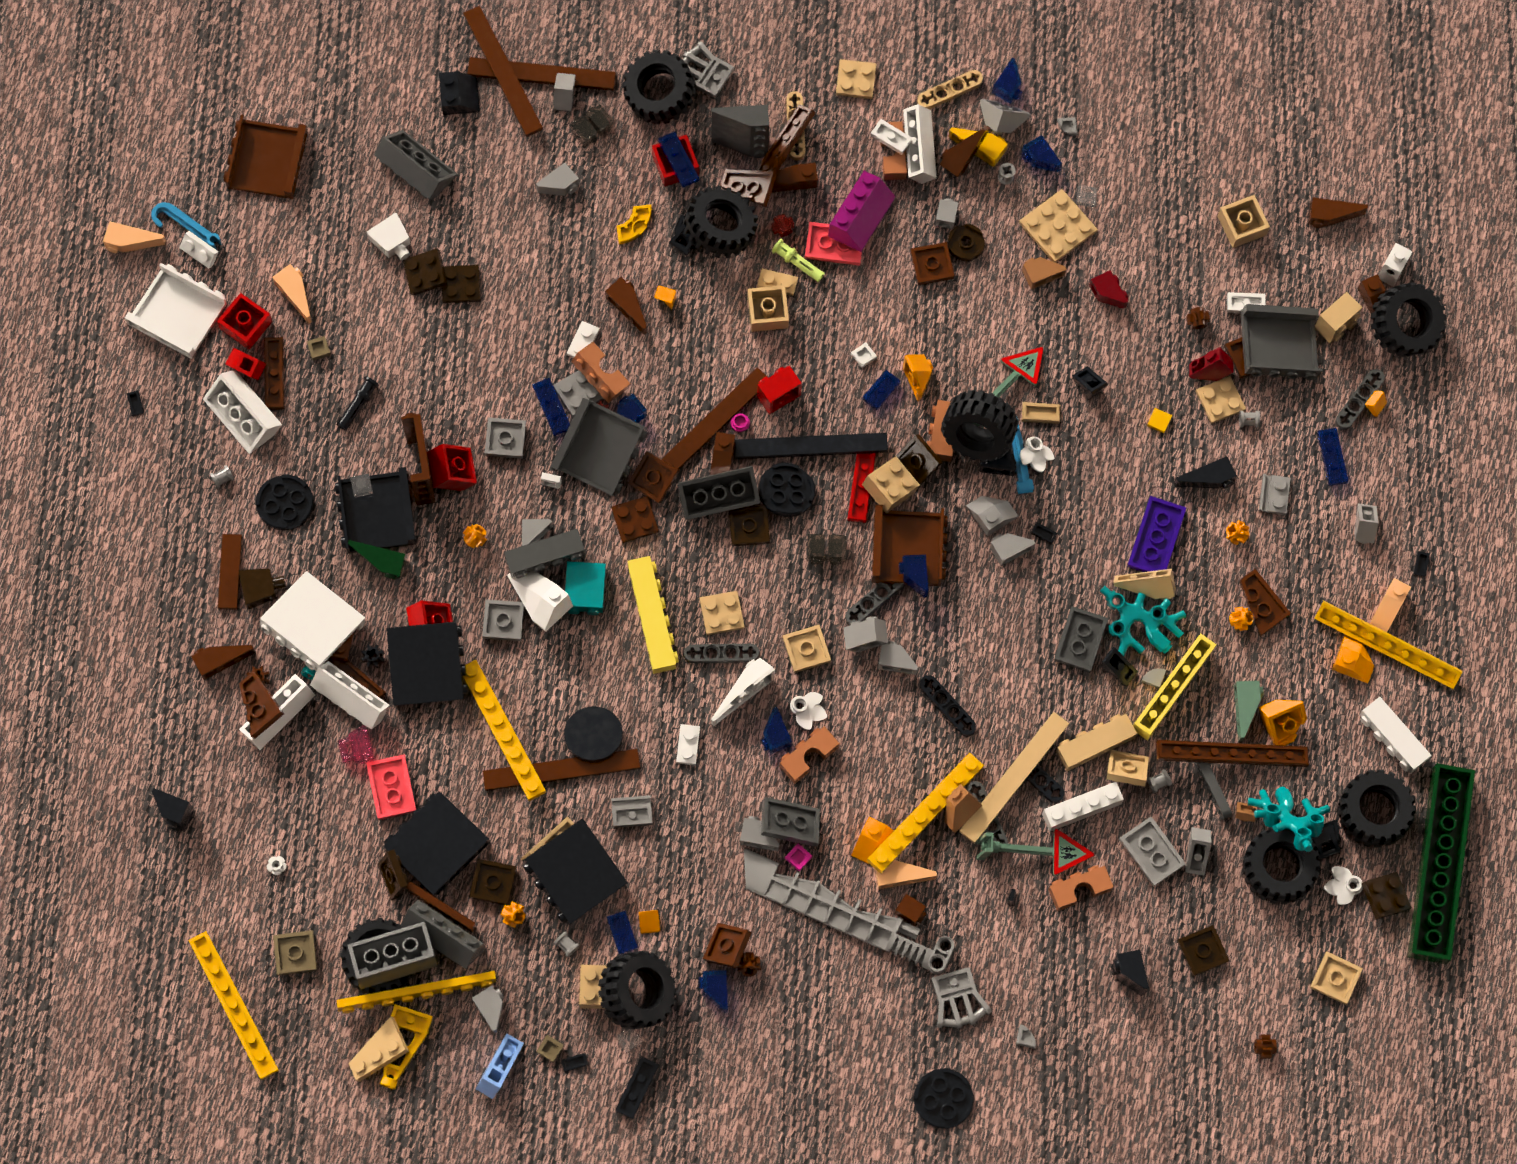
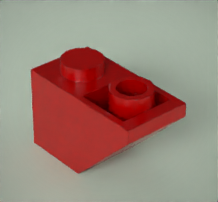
M233 347L225 364L251 378L259 380L267 363Z

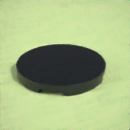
M778 463L772 465L761 476L758 485L759 497L764 506L772 513L783 517H794L801 515L812 505L815 497V484L812 477L799 468L800 466L792 463Z
M283 474L269 481L267 480L260 487L256 496V508L259 517L266 525L277 530H291L301 526L310 517L313 510L314 499L309 486L302 479L293 475Z
M596 706L586 707L575 712L567 721L564 729L565 744L568 750L576 757L582 759V761L591 763L601 762L609 759L621 746L623 739L622 725L617 716L608 709Z
M936 1069L926 1073L919 1080L914 1091V1105L918 1115L924 1122L935 1128L949 1129L960 1125L967 1119L973 1108L974 1095L969 1081L961 1073L952 1069Z

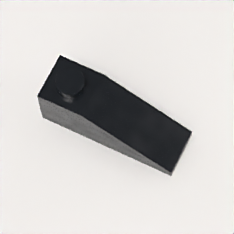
M1226 456L1176 477L1174 485L1175 487L1213 489L1223 487L1226 489L1234 484L1237 475Z

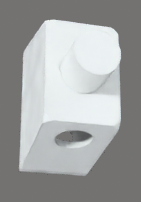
M394 213L367 231L368 239L388 258L394 254H397L401 260L409 257L410 253L406 247L410 245V239L397 213Z
M1396 243L1378 275L1381 281L1394 287L1412 251ZM1387 270H1392L1395 274H1390Z

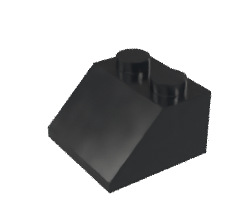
M458 71L439 73L443 115L480 112L477 77Z
M153 788L151 792L168 829L179 833L180 830L185 832L194 813L190 802Z
M1141 950L1117 954L1113 964H1111L1112 975H1116L1117 981L1138 995H1145L1149 985Z

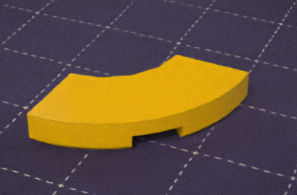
M651 205L633 206V212L629 220L624 224L617 225L619 245L633 241L645 231L651 219Z

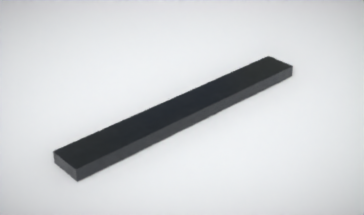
M887 433L736 439L735 449L736 460L888 453Z

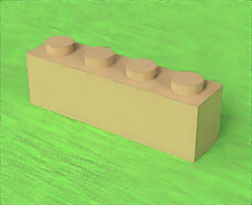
M1117 714L1110 718V722L1106 724L1101 722L1095 725L1093 730L1089 732H1080L1071 741L1066 739L1060 742L1056 752L1066 771H1069L1135 739L1137 732L1127 714L1122 716Z

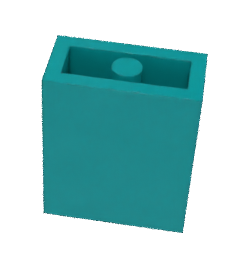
M567 561L565 592L569 594L573 607L568 611L569 614L587 612L588 615H599V613H603L606 564Z

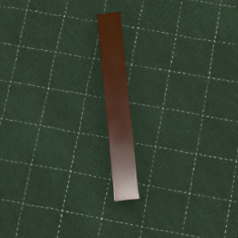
M480 5L464 12L463 16L525 136L528 137L542 131L543 127Z
M469 57L467 75L496 79L486 59ZM509 61L520 82L555 85L557 73L576 75L575 87L614 91L616 72Z
M757 367L678 442L662 460L679 470L716 435V432H719L734 415L757 395L759 381L767 376Z
M1174 740L1156 741L1157 761L1291 767L1309 766L1308 747Z
M638 749L618 751L611 755L609 759L595 763L585 762L575 757L532 764L542 783L640 769ZM511 767L483 771L485 791L520 786Z

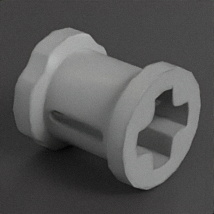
M1006 163L1000 166L998 174L1000 183L1008 185L1013 182L1016 172L1014 165Z
M1240 411L1239 427L1255 426L1259 428L1260 411Z
M227 465L224 466V469L214 474L210 473L217 489L227 481L235 480Z
M1165 769L1160 774L1147 778L1153 793H1156L1158 789L1166 785H1172L1171 778Z
M565 931L553 944L555 946L558 945L568 958L579 948V944H575Z

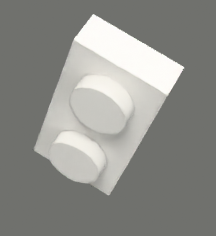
M880 119L871 132V137L901 155L912 141V137Z
M190 231L185 233L179 247L208 269L213 266L218 255L216 249Z
M1229 292L1227 294V313H1240L1246 304L1265 305V294Z
M582 321L567 351V355L574 358L580 350L594 342L599 328Z
M680 725L676 763L696 765L700 726Z

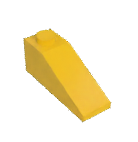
M951 127L948 137L960 143L977 131ZM988 133L975 155L994 167L1006 152L1008 144L1002 137Z

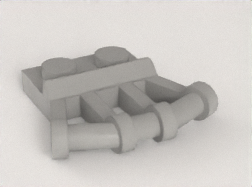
M700 41L696 44V47L684 53L683 60L687 66L689 62H693L705 69L701 73L688 66L693 77L698 79L695 80L696 86L694 88L716 99L733 73L734 66L715 57L703 42ZM702 52L710 62L707 63L696 55Z
M970 967L931 978L939 1003L937 1028L946 1026L960 1029L966 1024L974 1025L985 1014L989 1015L992 1012L991 1008L977 992ZM971 994L981 1006L974 1014L968 995ZM961 997L967 1012V1016L962 1018L959 1016L954 1000ZM949 1001L954 1019L943 1018L944 1002Z

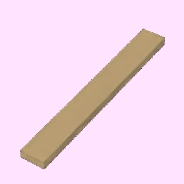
M1055 712L1051 714L981 804L983 806L959 830L963 836L974 844L1067 728L1069 723Z

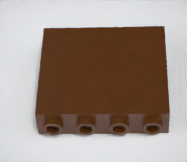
M241 114L240 120H237L235 125L236 138L233 137L231 142L233 151L232 154H229L227 160L229 168L224 173L223 181L226 182L227 189L293 199L308 135L307 125L299 124L298 128L245 120L244 115Z
M408 413L401 417L407 444H418L422 473L410 475L416 505L436 503L421 415Z
M875 505L872 583L941 586V581L945 580L946 568H942V562H946V551H943V544L947 542V533H943V528L947 527V515H944V508H941V513L893 510L885 513L883 505Z

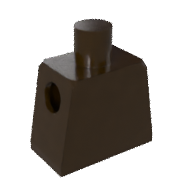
M268 568L238 570L247 610L277 599L275 589L286 587L284 576L273 578L271 570Z

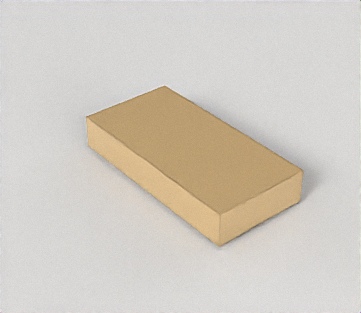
M1023 402L1021 422L1059 424L1060 404Z

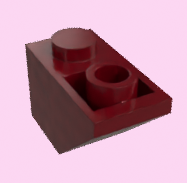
M1111 270L1090 280L1089 287L1097 301L1122 309L1127 307L1129 297L1125 290L1122 291L1119 286L1120 281L1118 277L1113 275Z
M1221 347L1209 351L1206 355L1193 360L1189 364V377L1191 379L1219 381L1233 373V359Z

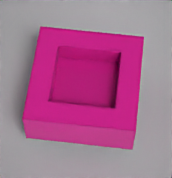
M798 843L785 856V859L800 872L813 856Z

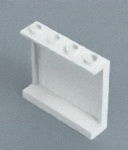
M160 263V272L133 313L128 312L125 320L133 328L192 359L227 305L225 295L217 290L215 292L210 290L203 282H195L190 275L177 272L176 268L169 264L166 266Z
M307 571L260 618V628L265 634L273 636L280 646L287 647L295 658L302 659L309 669L315 671L326 662L356 629L360 631L365 625V617Z

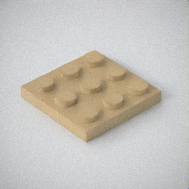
M1063 189L1019 220V224L1055 263L1098 231Z

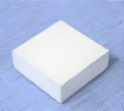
M867 343L851 352L852 357L861 368L877 359L876 354Z
M542 472V485L560 488L561 476Z

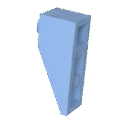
M506 1033L481 1077L476 1090L493 1099L501 1088L524 1043Z

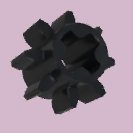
M368 644V649L361 651L362 655L365 656L361 661L362 663L367 662L368 669L371 665L378 669V664L385 662L381 657L385 654L384 650L378 651L379 647L377 644L375 647H370ZM374 653H376V657L370 659L369 655L372 656Z

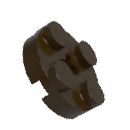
M972 224L956 226L948 236V250L958 260L973 261L984 250L985 240L983 233ZM969 239V244L971 245L964 246L961 241Z

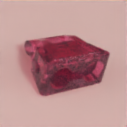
M365 725L350 732L345 739L337 741L343 763L355 761L357 764H366L367 762L376 761L369 732ZM347 745H351L352 753L348 754Z

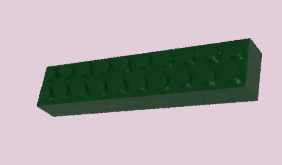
M1436 763L1432 768L1408 958L1446 965L1451 961L1475 770Z

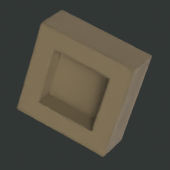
M325 336L307 341L313 361L331 356Z
M546 1035L536 1052L554 1063L564 1045Z

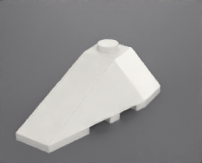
M534 570L527 572V575L521 578H516V576L511 578L510 573L507 575L532 621L545 632L573 607L568 593L554 582L534 572Z
M761 658L756 661L753 659L747 663L746 669L712 717L711 724L713 726L718 724L774 680L775 669Z

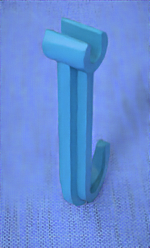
M162 202L153 208L151 217L158 227H163V223L157 218V215L163 212L214 249L216 247L213 242L222 245L218 234L211 233L173 204Z
M1018 423V430L1012 442V452L1016 461L1018 494L1033 492L1034 485L1032 479L1029 478L1027 465H1023L1020 460V451L1024 446Z

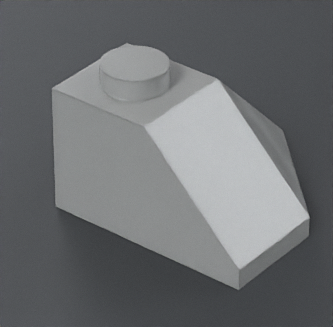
M980 100L985 125L989 126L992 132L998 135L1012 133L1031 115L1018 107H1010L995 100Z
M980 496L966 505L987 537L1019 517L1011 504L1006 500Z

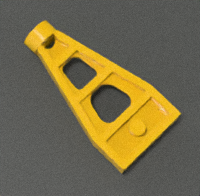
M396 1004L391 1016L395 1018L399 1029L402 1028L414 1032L415 1037L410 1045L407 1046L409 1052L405 1054L401 1065L397 1066L390 1063L384 1067L380 1085L393 1090L396 1088L398 1079L427 1037L433 1020L431 1015ZM388 1075H392V1076L394 1077V1079L389 1078V1077H387V1076H388Z

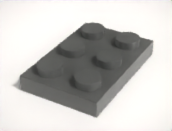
M1071 606L1054 661L1090 673L1108 618Z
M768 797L762 800L761 835L814 847L819 844L820 809Z

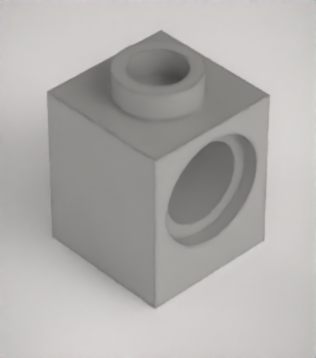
M940 199L935 226L949 229L954 228L958 202L952 199Z

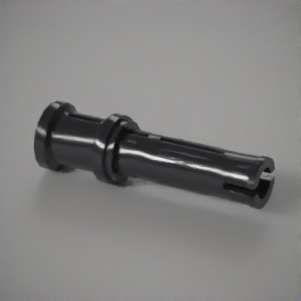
M364 377L363 384L359 389H356L354 399L336 425L347 431L361 407L371 399L370 395L374 389L379 387L376 381L370 377Z

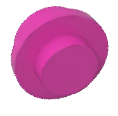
M739 413L732 417L731 427L736 432H744L749 428L750 420L745 414Z

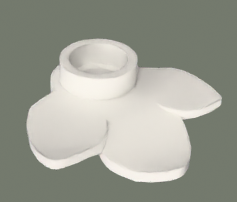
M1038 437L1028 438L1024 443V448L1020 451L1022 464H1030L1038 472L1045 470L1046 460L1051 461L1055 459L1051 449L1044 446Z
M810 692L804 697L796 696L790 703L791 711L796 714V722L806 730H811L812 721H821L827 718L825 710L819 705L823 698L821 694ZM802 703L804 707L802 709H798L796 707V704Z
M1335 866L1331 868L1334 879L1328 881L1323 888L1328 894L1337 896L1338 905H1346L1353 900L1354 895L1362 891L1361 883L1363 882L1359 877L1352 875L1349 869ZM1351 882L1356 884L1355 889L1350 888L1349 884Z

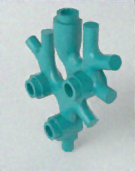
M1105 585L1101 588L1100 592L1106 597L1105 600L1108 607L1120 612V619L1112 622L1108 627V631L1113 637L1120 638L1118 651L1123 656H1125L1128 647H1133L1139 654L1145 650L1130 633V627L1134 622L1138 621L1144 624L1148 640L1160 653L1163 652L1164 654L1173 645L1159 631V625H1165L1178 638L1184 634L1176 626V622L1185 618L1186 614L1182 610L1176 614L1167 615L1166 609L1172 604L1167 598L1160 605H1156L1150 608L1149 611H1146L1143 607L1145 594L1138 593L1135 603L1130 604L1125 601L1122 594L1116 593L1114 590L1111 592ZM1113 599L1117 600V605L1113 604ZM1154 611L1158 612V617L1154 616ZM1114 626L1119 628V632L1114 630Z
M1279 787L1276 790L1275 798L1279 805L1271 802L1265 789L1259 791L1261 799L1248 798L1247 805L1263 809L1255 810L1254 816L1255 818H1263L1264 824L1267 827H1273L1275 832L1284 829L1294 832V846L1299 851H1312L1311 837H1318L1322 833L1324 817L1322 815L1330 812L1329 805L1314 808L1309 799L1305 798L1302 800V805L1307 815L1305 817L1293 816L1290 812L1293 809L1294 800L1289 789L1285 787Z

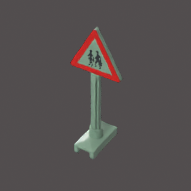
M1043 347L1001 358V363L1013 372L992 392L995 394L994 396L999 398L1019 377L1036 386ZM973 423L978 427L984 428V426L980 424Z
M1058 829L1053 831V847L1003 844L993 841L994 833L990 832L984 833L977 840V844L981 845L982 851L976 856V860H985L992 853L999 852L1052 856L1053 875H1057L1094 856L1093 852Z

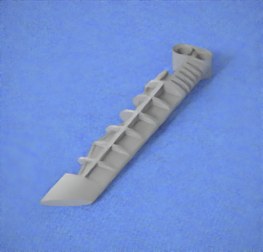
M744 849L747 890L890 953V951H893L895 956L900 954L902 959L906 957L909 962L911 960L915 961L916 965L920 963L922 968L931 971L933 974L938 975L945 971L954 951V941L950 937L943 936L939 938L934 950L929 949L897 934L899 932L915 940L918 937L920 929L904 922V918L881 915L883 910L881 908L877 914L858 910L862 902L861 899L858 900L855 908H853L839 897L841 890H838L835 895L820 884V881L815 882L798 878L800 874L798 871L795 877L776 874L779 866L778 862ZM948 942L951 948L948 951H943L940 948V944ZM940 960L943 966L940 969H935L932 966V962Z

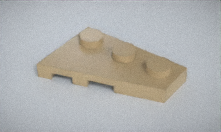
M391 1016L350 1061L349 1066L356 1081L361 1082L409 1052L394 1017Z

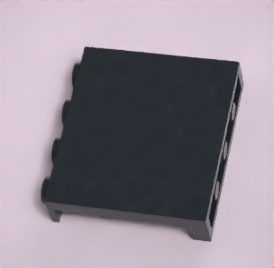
M406 467L398 468L399 472L348 479H341V476H337L338 482L335 483L336 494H340L337 508L338 512H342L339 525L340 530H344V537H341L342 548H346L347 553L357 552L349 546V540L384 549L416 545Z
M458 622L386 628L393 706L465 699L464 695H468L467 683L463 684L466 668L465 664L461 663V656H464V647L460 645L459 637H462V626L458 625Z
M440 791L436 794H431L426 800L427 803L422 808L418 807L413 812V817L408 822L404 821L398 827L399 831L394 836L391 834L384 841L385 845L383 846L386 852L395 850L396 855L401 859V865L434 897L490 844L489 838Z
M583 818L522 860L525 871L529 875L532 874L536 879L534 881L536 887L540 891L543 890L547 895L546 901L551 907L557 909L559 912L557 913L558 918L563 924L566 922L567 925L573 923L628 883Z

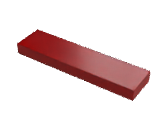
M876 453L857 454L847 521L866 523L870 494L862 484L866 477L874 471Z

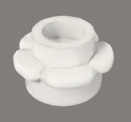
M280 856L271 857L268 860L267 870L272 872L273 875H280L286 870L284 858Z

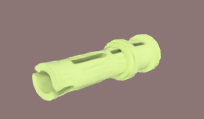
M781 238L773 247L772 253H777L784 258L786 263L791 262L816 280V282H819L825 273L797 254V249L789 247Z

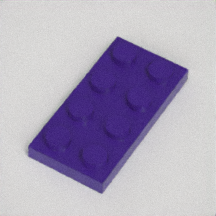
M1153 496L1149 497L1127 567L1141 572L1167 569L1186 507Z

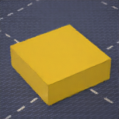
M1155 408L1147 426L1165 433L1172 415Z

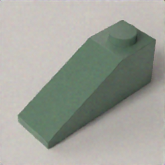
M1236 681L1234 685L1238 742H1242L1245 738L1260 700L1264 696L1263 687H1260V681Z

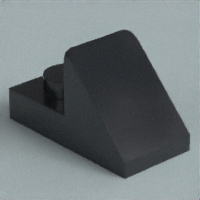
M1088 366L1072 375L1074 382L1084 389L1087 400L1103 392L1108 386L1107 382Z
M1112 647L1102 661V671L1111 673L1124 686H1128L1138 672L1115 647Z

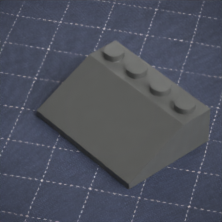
M768 105L711 108V142L748 156H754V158H763L768 152L769 145Z

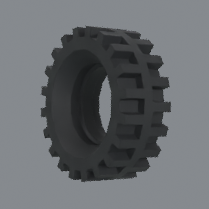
M710 186L706 188L705 192L700 190L697 196L694 195L683 221V225H687L684 230L685 234H690L689 241H695L697 243L696 248L699 250L702 247L706 250L705 254L707 255L712 252L715 253L716 258H720L721 254H724L726 258H730L732 253L738 256L741 250L744 252L747 249L758 227L756 223L758 215H753L755 207H749L748 203L750 200L748 198L743 200L740 197L742 193H732V188L727 187L725 191L721 189V186H717L715 190H712ZM711 209L725 211L735 218L738 227L732 231L717 229L706 218V212Z
M377 918L374 921L368 919L366 923L356 925V929L347 934L348 938L342 944V968L354 987L360 990L347 945L403 928L400 926L401 924L398 925L391 919L389 921L382 918ZM415 974L364 988L360 992L371 994L398 989L403 986L406 987L408 981L411 978L413 979Z

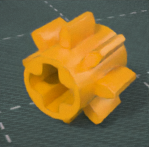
M1240 520L1237 521V524L1231 522L1226 529V538L1235 545H1238L1239 542L1244 544L1249 538V527Z
M478 524L467 526L463 531V534H465L463 537L464 542L471 548L483 546L487 541L485 538L486 530Z
M1235 607V612H1231L1229 616L1230 624L1235 630H1248V625L1253 623V614L1251 611H1248V608Z
M513 901L510 905H505L501 913L504 918L503 923L513 928L516 927V924H523L522 922L526 916L523 911L524 906Z

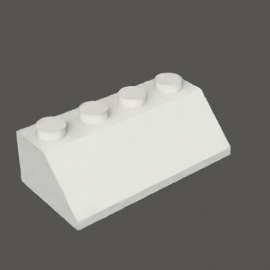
M236 370L221 373L203 398L205 403L249 454L272 438L282 425Z

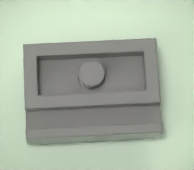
M1263 474L1258 511L1286 515L1291 478Z
M650 795L611 798L613 828L653 825Z

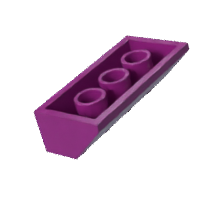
M863 171L830 222L828 237L862 252L896 196L881 178Z

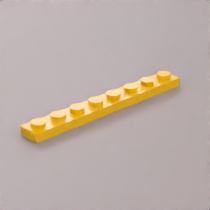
M1324 600L1314 618L1454 689L1463 672Z
M477 660L466 664V676H463L528 801L545 794L546 790Z
M969 753L868 857L867 862L882 874L946 807L947 797L960 784L965 787L984 765Z
M207 931L188 940L260 1079L263 1080L278 1072L277 1065Z
M495 971L339 999L336 1000L338 1012L342 1011L343 1014L354 1012V1009L362 1008V1010L372 1009L374 1005L378 1004L390 1006L395 1001L400 1000L405 1003L413 1001L416 997L428 999L433 997V994L438 993L449 995L454 990L459 989L462 992L470 991L473 987L480 985L481 988H487L496 982Z

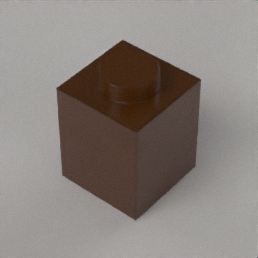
M908 894L904 896L895 910L896 915L904 918L913 926L917 922L921 924L927 913L924 912L926 906Z

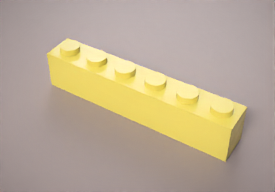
M650 556L627 561L653 674L674 670L679 660L677 652H673L671 646L674 645L672 633L669 634L667 627H670L668 615L664 616L663 609L666 608L664 597L660 598L659 596L661 584L659 579H655L654 573H657L655 561L651 562Z
M1200 633L1134 723L1133 727L1137 734L1146 740L1150 738L1211 655L1216 646L1214 642Z

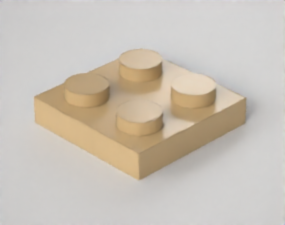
M840 59L836 95L872 99L876 63Z
M1231 376L1198 388L1195 391L1211 424L1246 410Z
M737 591L699 597L706 635L745 628Z
M820 625L782 636L794 673L831 662Z
M1110 750L1106 779L1145 787L1149 757Z
M1326 951L1310 988L1347 1005L1363 968Z

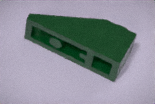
M349 540V546L381 573H384V577L393 580L396 577H401L406 554Z

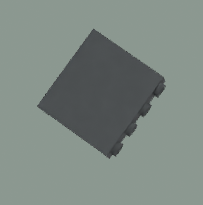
M1246 304L1240 311L1245 374H1251L1255 377L1269 375L1272 378L1287 376L1290 379L1304 377L1307 380H1313L1323 372L1322 368H1318L1315 333V319L1319 316L1317 308Z
M583 398L551 467L615 497L616 494L619 495L623 488L622 481L624 476L627 477L632 467H630L632 459L635 460L640 450L638 447L640 442L643 443L648 435V432H646L647 427L587 398Z

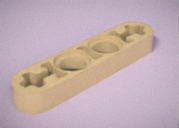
M977 70L969 71L922 92L917 98V104L927 109L934 108L978 88L982 84L983 76ZM971 77H978L977 82H975L974 80L970 81ZM960 83L963 89L957 91L953 88V85ZM943 90L947 96L940 98L936 93ZM922 98L930 99L927 105L925 102L921 103Z
M793 91L787 95V122L796 110V108L793 109V101H791L793 97H796L798 100L797 107L799 104L803 105V97L799 92ZM805 130L796 142V144L799 143V151H801L799 155L792 152L795 151V145L789 153L793 160L798 161L805 156Z

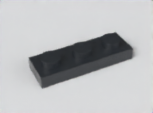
M641 1056L615 1112L632 1120L634 1119L659 1068V1064Z

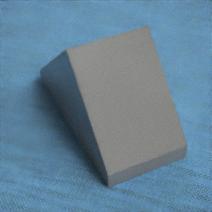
M557 73L554 86L553 110L572 112L576 75Z
M522 519V546L539 541L553 527L552 521L550 519Z

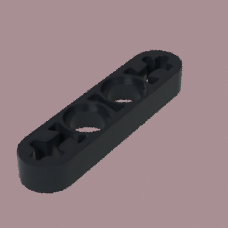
M931 675L924 676L920 681L921 691L961 735L965 737L973 735L976 730L974 720L935 677ZM924 681H932L933 689L936 690L938 687L939 690H937L932 696L931 693L933 692V690L930 687L925 688ZM937 695H945L947 701L944 704L938 703L936 701ZM955 708L960 712V715L957 718H952L949 715V711ZM963 716L965 717V718L963 719V722H964L966 725H968V724H971V725H972L971 728H970L971 731H969V730H965V731H964V730H963L964 725H963V724L961 723V721H960Z

